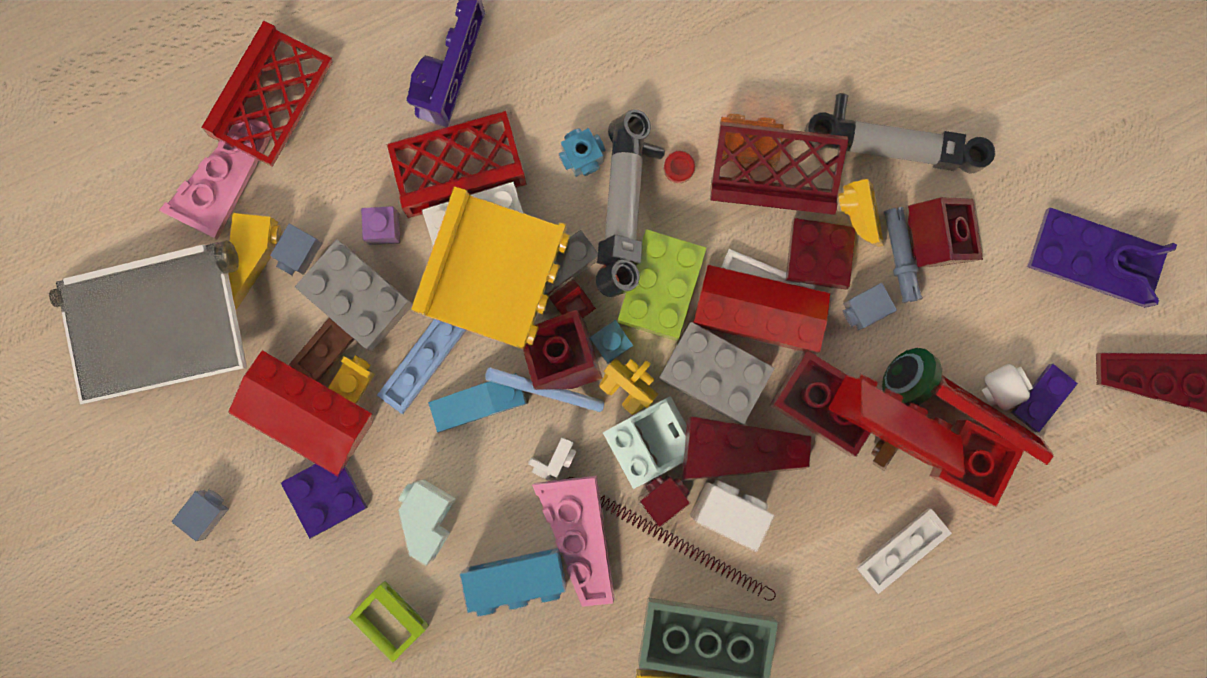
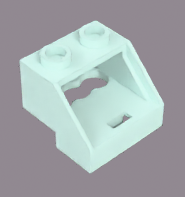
M671 396L603 432L633 489L683 463L687 425ZM635 425H637V426L641 429V431H642V438H641V436H640V434H639L637 428L635 427ZM643 439L649 443L650 452L654 454L657 458V465L654 462L650 452L648 451Z
M420 480L407 484L398 499L402 502L398 511L409 556L427 566L436 558L451 533L440 525L456 498L428 481Z

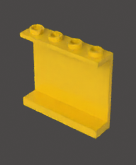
M454 186L411 310L415 313L525 350L527 343L533 344L538 331V326L533 325L537 313L543 314L549 299V296L544 294L548 282L553 284L555 282L560 266L555 264L558 252L564 253L569 242L570 235L565 233L566 224L559 222V225L517 212L473 197L466 190Z

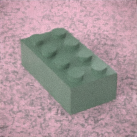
M648 597L638 658L639 667L704 678H770L778 622L771 616Z

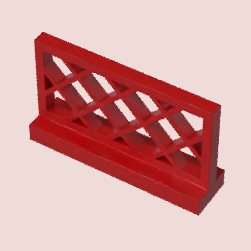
M263 20L201 128L209 137L222 141L273 167L330 68L333 59L278 31L274 25ZM282 41L292 47L295 56L277 61L275 51ZM297 50L303 52V54L298 55ZM315 58L322 62L317 72L304 74L301 61ZM297 62L301 76L283 81L279 67ZM275 69L279 83L262 87L260 77L263 72ZM303 83L305 88L303 97L289 101L286 87ZM282 89L285 103L268 108L264 94ZM260 95L264 109L247 114L244 106L247 99ZM288 109L290 116L288 123L274 128L270 114ZM266 115L270 130L253 134L249 120ZM245 122L248 136L236 140L227 136L232 125ZM272 136L275 145L269 156H266L257 150L255 141ZM250 142L252 148L245 144Z
M506 111L387 144L400 194L401 207L407 218L422 215L423 209L449 202L454 186L466 190L469 195L511 182L514 183L515 188L527 185ZM503 121L505 130L499 140L485 134L490 125ZM468 131L476 135L469 149L455 142L460 133ZM506 138L508 139L509 146L504 144ZM481 139L495 145L488 158L474 152ZM440 140L446 143L439 157L425 151L431 141ZM452 147L465 153L458 167L444 161ZM410 148L416 154L410 164L406 165L398 161L396 151ZM501 148L512 154L514 163L500 166L493 162ZM422 155L435 162L428 175L414 169ZM470 157L484 163L479 173L471 175L463 171ZM441 165L454 172L450 180L443 183L433 179ZM400 168H402V169L405 170V172L403 173V175H402V173H401ZM410 174L424 180L418 190L406 193L404 184Z

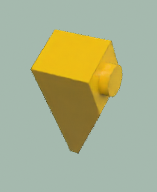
M233 213L226 266L235 310L238 309L271 258L270 255L275 248V244L281 238V227L278 226V221L272 217Z

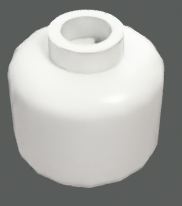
M1006 364L985 376L987 387L982 389V392L990 406L997 404L1001 410L1007 411L1027 401L1030 397L1029 390L1033 389L1021 366L1015 368L1012 364Z

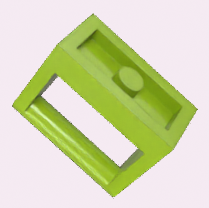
M386 581L381 583L348 617L392 663L430 626ZM376 599L412 634L398 649L362 614Z

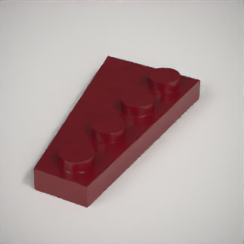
M1096 353V385L1207 413V354Z
M691 416L687 419L682 481L806 469L810 467L811 436Z

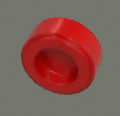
M675 151L669 154L664 163V173L674 183L687 182L695 171L694 159L684 151Z

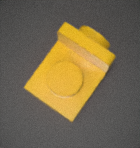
M355 355L351 359L344 356L341 360L343 364L328 388L357 404L374 378L375 373L369 370L371 364L361 357Z

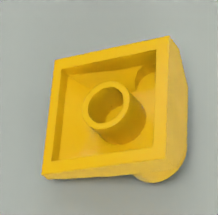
M869 179L844 185V192L838 193L841 211L849 214L852 226L865 241L877 247L885 246L874 185Z

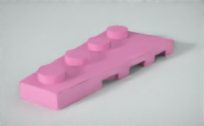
M597 476L534 483L532 485L536 496H539L544 508L542 511L547 523H550L556 545L559 552H562L568 574L581 606L613 604L615 596Z

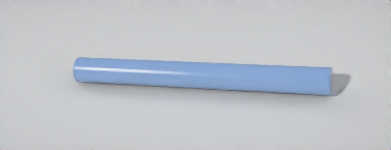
M488 368L485 379L491 382L601 412L604 408V400L566 389L535 390L531 379L497 369Z

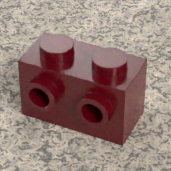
M660 475L649 481L644 486L647 491L638 497L639 502L660 528L690 504L686 497L691 493L678 477L672 480L668 475L664 478Z

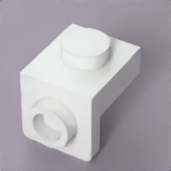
M562 437L549 465L531 458L528 464L534 467L532 473L546 480H549L551 475L557 478L563 466L569 468L576 454V451L571 449L574 442Z

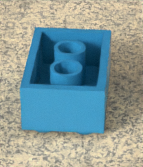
M558 548L466 567L460 573L467 612L476 611L477 616L493 614L499 606L508 605L510 610L528 606V602L531 599L540 598L541 603L558 600L561 593L565 592L567 586Z

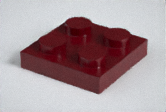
M794 218L791 224L785 281L847 290L851 282L855 240L854 227Z

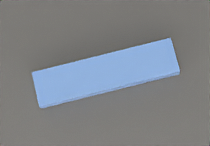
M434 319L377 396L399 413L404 414L467 330Z

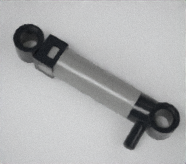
M838 93L836 95L833 115L826 112L814 115L804 132L815 133L814 126L822 125L828 130L830 135L848 137L846 151L933 164V168L955 171L957 168H960L963 172L969 174L981 171L990 165L995 157L993 143L984 137H975L965 143L966 134L944 131L942 134L847 120L845 116L848 95L845 93ZM826 144L819 150H823L825 148L838 150L839 145ZM970 149H975L980 153V162H976L971 158Z
M636 109L630 110L613 120L608 128V135L613 144L605 239L598 244L597 264L605 265L606 267L601 268L596 275L597 288L607 297H616L631 291L639 283V271L635 265L641 263L642 242L636 239L643 155L659 160L665 155L663 147L644 142V139L650 133L651 125L646 114Z

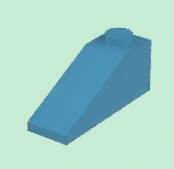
M488 381L428 402L436 430L441 432L527 405V400L523 390Z

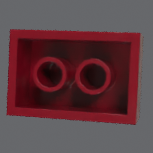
M805 351L797 360L769 406L846 455L856 457L871 433L828 410L846 374L812 352Z

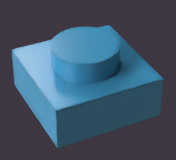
M616 320L590 337L607 364L633 347V344Z

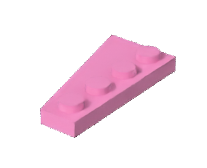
M257 119L249 120L253 134L270 130L269 125ZM245 122L233 125L227 136L235 140L248 136ZM271 136L255 141L257 150L263 154ZM219 141L218 147L208 158L205 157L198 165V170L188 181L185 180L180 185L175 196L168 203L165 202L159 211L218 240L259 160ZM250 142L245 144L252 148Z

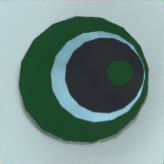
M913 348L906 350L888 365L883 375L882 390L884 392L885 389H889L904 397L902 403L907 406L910 403L919 406L933 395L931 391L934 386H939L942 379L941 363L927 349Z

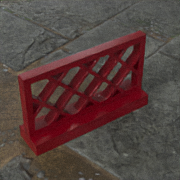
M720 122L713 176L710 185V201L836 215L837 196L848 137ZM726 132L740 133L746 142L731 151L725 143ZM763 136L772 137L777 146L763 155L754 143ZM794 140H801L805 142L809 149L797 158H794L786 146ZM826 144L839 145L838 155L828 162L817 151ZM750 146L759 159L745 168L736 156ZM723 149H724V151L728 154V155L725 156L724 158H722V156H723ZM782 150L791 162L776 171L768 159ZM814 154L822 166L807 175L799 163ZM731 159L741 170L732 178L720 176L721 167ZM764 163L772 175L764 181H756L750 172ZM833 165H835V170H834V172H833V170L830 168V167H832ZM795 167L803 176V179L795 185L786 184L781 176ZM827 170L833 178L831 189L818 188L812 180Z

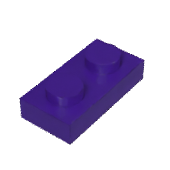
M1049 364L1032 385L1033 389L1029 390V399L1017 405L1011 413L1034 432H1040L1078 383L1056 365Z

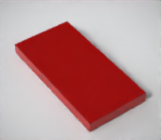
M942 375L939 386H934L933 389L937 396L1042 463L1048 465L1053 459V452L1041 437Z

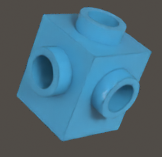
M578 128L567 133L564 136L565 140L561 142L562 152L558 153L565 169H572L575 177L581 174L587 176L600 169L599 165L603 164L602 152L606 151L599 135L593 136L589 128L584 131ZM584 145L588 147L587 152L584 154L576 151V149Z

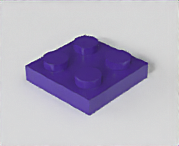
M314 464L281 482L309 539L368 508L346 465L338 477Z

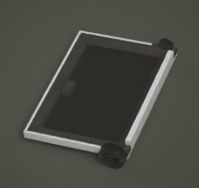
M226 240L208 245H199L56 281L57 288L50 290L49 299L54 307H61L80 404L92 403L247 368L228 273L237 271L239 266L237 251L230 241Z

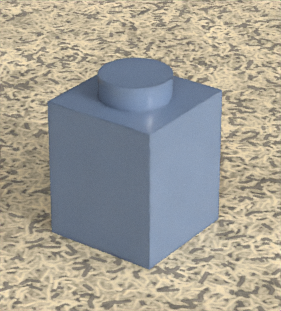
M289 223L270 256L278 260L276 267L292 276L295 271L305 275L323 243Z
M883 283L843 303L846 308L843 310V314L851 327L856 326L857 330H861L897 311Z
M213 490L195 491L171 522L197 542L208 537L229 509L222 504L224 499Z

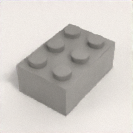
M337 239L295 286L306 298L365 349L374 351L413 305V303Z
M690 322L658 379L738 424H744L775 368Z

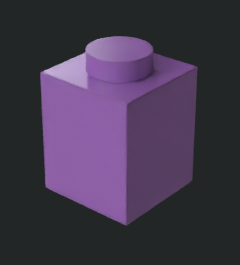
M393 206L361 208L363 240L369 245L400 243L399 212Z

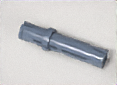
M898 207V210L892 208L884 211L896 267L893 269L894 276H898L902 303H908V301L914 302L923 298L916 273L919 271V267L914 263L904 207Z

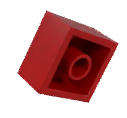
M957 420L952 432L962 437L965 474L961 479L933 467L929 476L985 505L997 507L1024 450L969 420Z

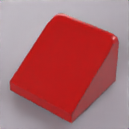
M573 279L549 297L561 315L578 310L582 318H584L596 309L582 288Z

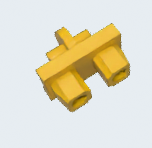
M615 358L603 371L606 374L601 380L599 387L611 396L620 386L625 389L629 396L624 400L622 406L631 415H635L644 406L648 408L658 396V393L649 386L655 379L646 372L647 368L651 365L647 360L640 367L632 359L624 365Z

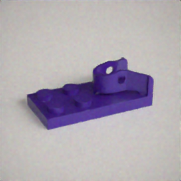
M482 0L458 1L455 16L458 17L455 29L450 28L445 42L448 50L444 61L425 55L412 72L406 100L410 105L415 106V116L418 119L448 127L485 15Z
M1050 207L1045 211L1027 267L1147 308L1156 306L1159 303L1155 290L1167 253L1175 251L1177 244L1171 243L1162 246Z

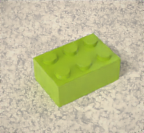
M646 229L642 239L641 263L635 265L639 271V283L635 289L626 292L617 323L677 341L680 337L706 247Z

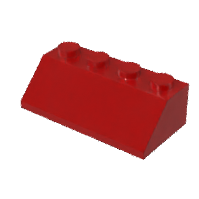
M708 264L694 324L701 328L793 350L810 351L816 355L820 352L831 293Z
M263 350L243 376L228 411L230 415L337 477L372 426L371 412Z
M860 374L859 378L849 375L845 376L828 410L921 462L961 479L963 478L965 468L962 437L951 431L952 424L938 417L931 420L926 417L928 414L926 409L910 403L909 406L903 404V396L889 389H885L882 392L876 388L878 382L863 374Z

